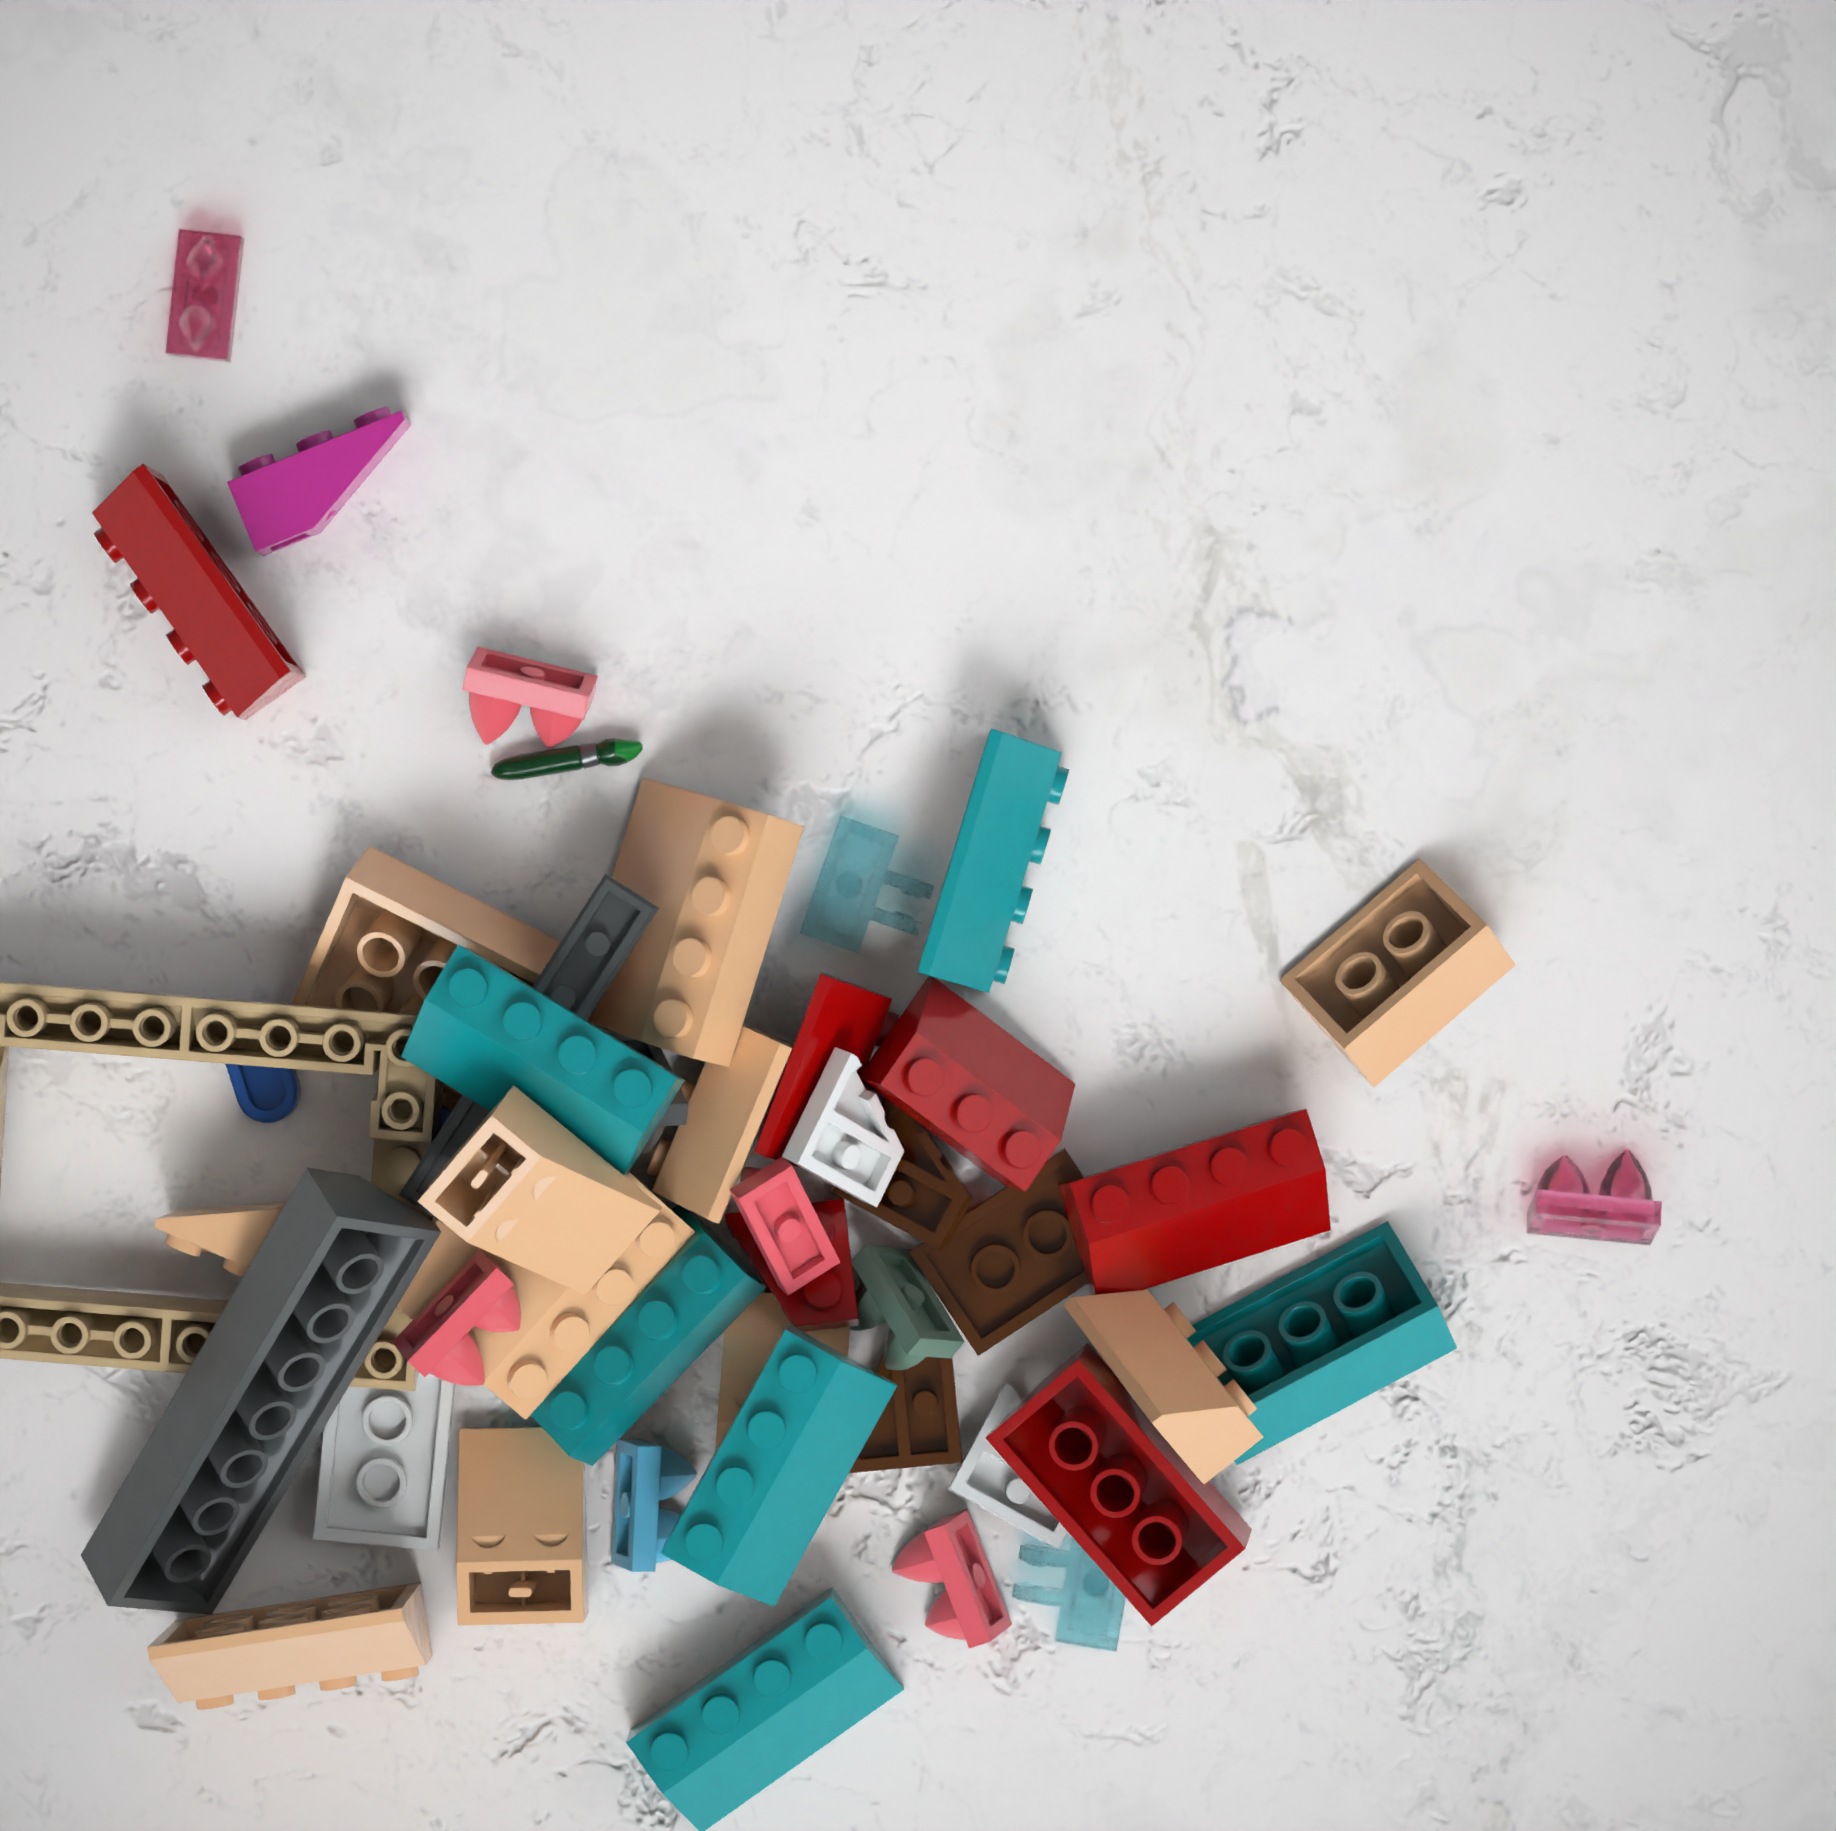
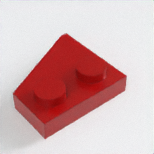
M844 1199L811 1203L840 1263L790 1295H787L777 1285L741 1212L725 1214L728 1231L744 1250L754 1265L755 1271L766 1287L771 1290L793 1327L802 1332L859 1325Z

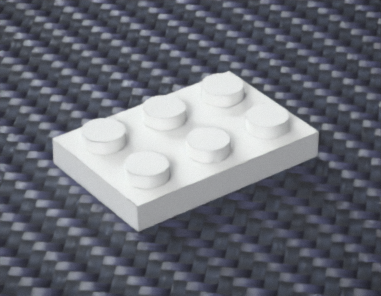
M418 1372L415 1391L348 1387L323 1431L314 1540L438 1551L440 1549L456 1384L441 1380L430 1373L424 1377Z

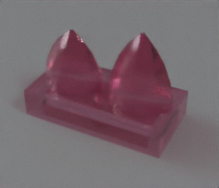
M179 229L165 351L169 356L231 362L244 238L242 236Z
M1624 1150L1607 1169L1600 1185L1599 1195L1590 1194L1589 1185L1584 1174L1567 1155H1563L1545 1170L1538 1183L1535 1195L1527 1210L1526 1233L1651 1245L1661 1226L1662 1201H1653L1647 1175L1640 1162L1630 1150Z

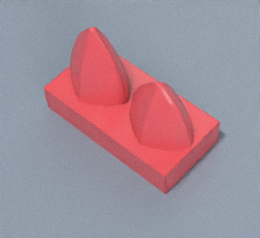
M477 647L466 668L462 690L469 692V707L472 721L484 744L492 743L506 732L518 716L521 706L525 705L530 707L533 726L538 736L548 748H552L570 737L579 727L581 721L585 719L594 699L598 676Z
M780 1157L762 1169L754 1167L743 1168L740 1183L729 1190L777 1285L787 1295H790L840 1263L793 1166L785 1158Z
M480 1249L392 1343L406 1361L424 1377L430 1373L441 1380L465 1386L483 1385L485 1376L482 1357L474 1339L468 1332L474 1326L497 1333L514 1332L520 1329L521 1310L517 1294L512 1287L514 1283Z
M968 1509L945 1516L923 1533L914 1537L897 1556L892 1566L893 1573L917 1582H943L946 1591L934 1601L925 1620L927 1628L947 1638L966 1640L968 1647L973 1648L991 1642L1012 1625Z

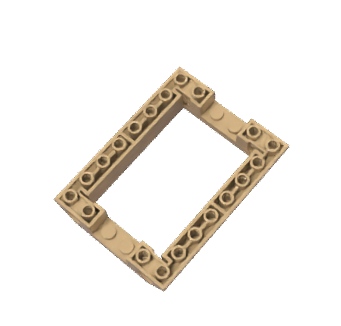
M0 981V1188L9 1047L373 1075L379 1069L377 1092L370 1105L368 1138H374L371 1183L429 1220H432L433 1216L400 1196L399 1193L440 1131L443 1082L401 1057L418 1014ZM0 1282V1359L187 1373L229 1300ZM399 1307L395 1308L349 1386L415 1391L418 1371L406 1361L392 1343L412 1321Z

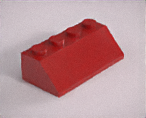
M142 464L132 471L92 512L101 525V528L94 532L97 541L114 563L119 562L123 558L126 560L138 577L130 583L132 590L151 614L160 609L174 628L166 634L167 639L187 665L195 660L199 663L210 679L202 687L223 716L233 711L237 718L247 720L306 678L162 474Z
M1307 1109L1285 1113L1058 1185L1092 1295L1145 1290L1331 1230L1326 1169Z
M1088 1343L1047 1376L986 1436V1440L1151 1627L1246 1549L1252 1531L1251 1527L1210 1481L1203 1484L1151 1423L1110 1367Z

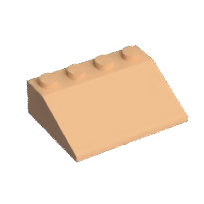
M642 777L612 878L660 909L587 1021L692 1059L730 1067L804 826L720 799Z
M369 845L343 882L291 1004L419 1014L426 996L458 944L473 950L533 987L561 941ZM443 1083L442 1104L454 1109L463 1094Z
M629 1172L626 1178L662 1206V1209L587 1294L584 1295L467 1243L447 1225L433 1218L431 1221L437 1224L441 1233L397 1307L413 1320L480 1249L488 1255L514 1283L512 1287L517 1294L521 1310L520 1329L514 1332L497 1333L474 1326L468 1333L474 1339L482 1357L485 1376L484 1385L526 1420L692 1237L695 1231Z
M421 1582L177 1619L147 1647L149 1661L176 1701L182 1703L196 1700L198 1710L231 1705L234 1703V1694L253 1691L258 1692L259 1700L284 1698L296 1694L295 1685L318 1681L321 1691L348 1688L358 1684L356 1676L381 1672L382 1681L407 1679L419 1675L418 1666L427 1665L433 1656Z

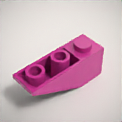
M382 407L354 419L356 429L335 438H333L330 430L323 431L296 443L299 453L276 462L273 454H268L239 466L238 470L241 476L228 481L227 484L255 552L266 556L321 533L409 429L411 424L408 417L402 411L391 415L388 407Z

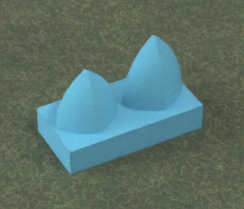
M642 1439L617 1440L611 1549L612 1564L631 1572H655L656 1563L671 1560L661 1554V1551L680 1514L670 1510L659 1509V1501L678 1494L697 1476L696 1470L682 1455L669 1448Z

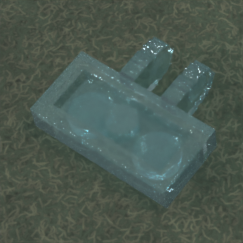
M840 815L800 933L855 953H859L870 920L917 936L921 922L916 921L913 916L899 911L889 912L875 907L883 883L899 888L902 893L918 899L923 897L930 899L934 886L888 870L899 838L898 835Z
M1071 1536L1069 1551L1036 1545H1020L1018 1559L1038 1567L1066 1568L1063 1589L1024 1581L1023 1583H1014L1012 1597L1024 1602L1046 1606H1060L1054 1637L1055 1642L1117 1652L1126 1597Z

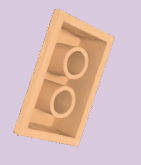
M1419 858L1279 979V981L1337 1049L1375 1087L1516 964L1489 926Z
M743 1023L730 1067L705 1062L696 1085L684 1082L681 1089L688 1101L687 1124L679 1125L672 1143L660 1139L647 1170L648 1174L657 1177L652 1192L712 1222L720 1223L732 1197L729 1189L737 1185L741 1171L746 1164L794 1046L793 1043Z
M1148 1290L1072 1297L1063 1304L1064 1308L1151 1423L1203 1484L1207 1483L1263 1438L1262 1434L1248 1418L1249 1415L1257 1410L1256 1406L1234 1379L1223 1386L1217 1377L1227 1369L1204 1340L1195 1347L1188 1341L1187 1338L1193 1335L1196 1330L1174 1302L1163 1309Z

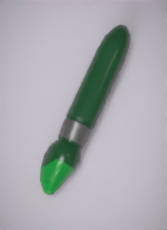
M610 738L599 742V744H581L580 746L574 745L515 755L495 763L491 773L497 779L522 780L576 771L582 768L586 769L600 764L619 766L635 759L642 751L643 746L638 741Z

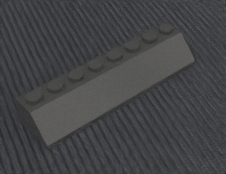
M306 1168L81 1554L107 1606L213 1614L439 1237L441 1231L436 1223L358 1175Z

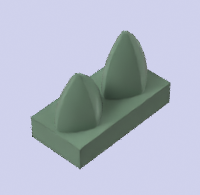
M864 1245L852 1259L851 1263L862 1282L856 1293L859 1325L850 1326V1329L853 1331L867 1330L887 1321L890 1329L886 1339L884 1367L891 1370H905L919 1364L926 1357L951 1359L965 1341L923 1272L909 1253V1249Z

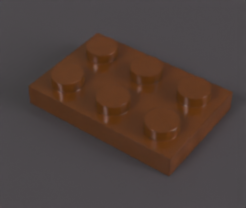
M1065 1148L1047 1160L1026 1192L1006 1186L968 1211L944 1253L924 1242L909 1250V1253L978 1356L1088 1284L1058 1188L1060 1184L1084 1176Z

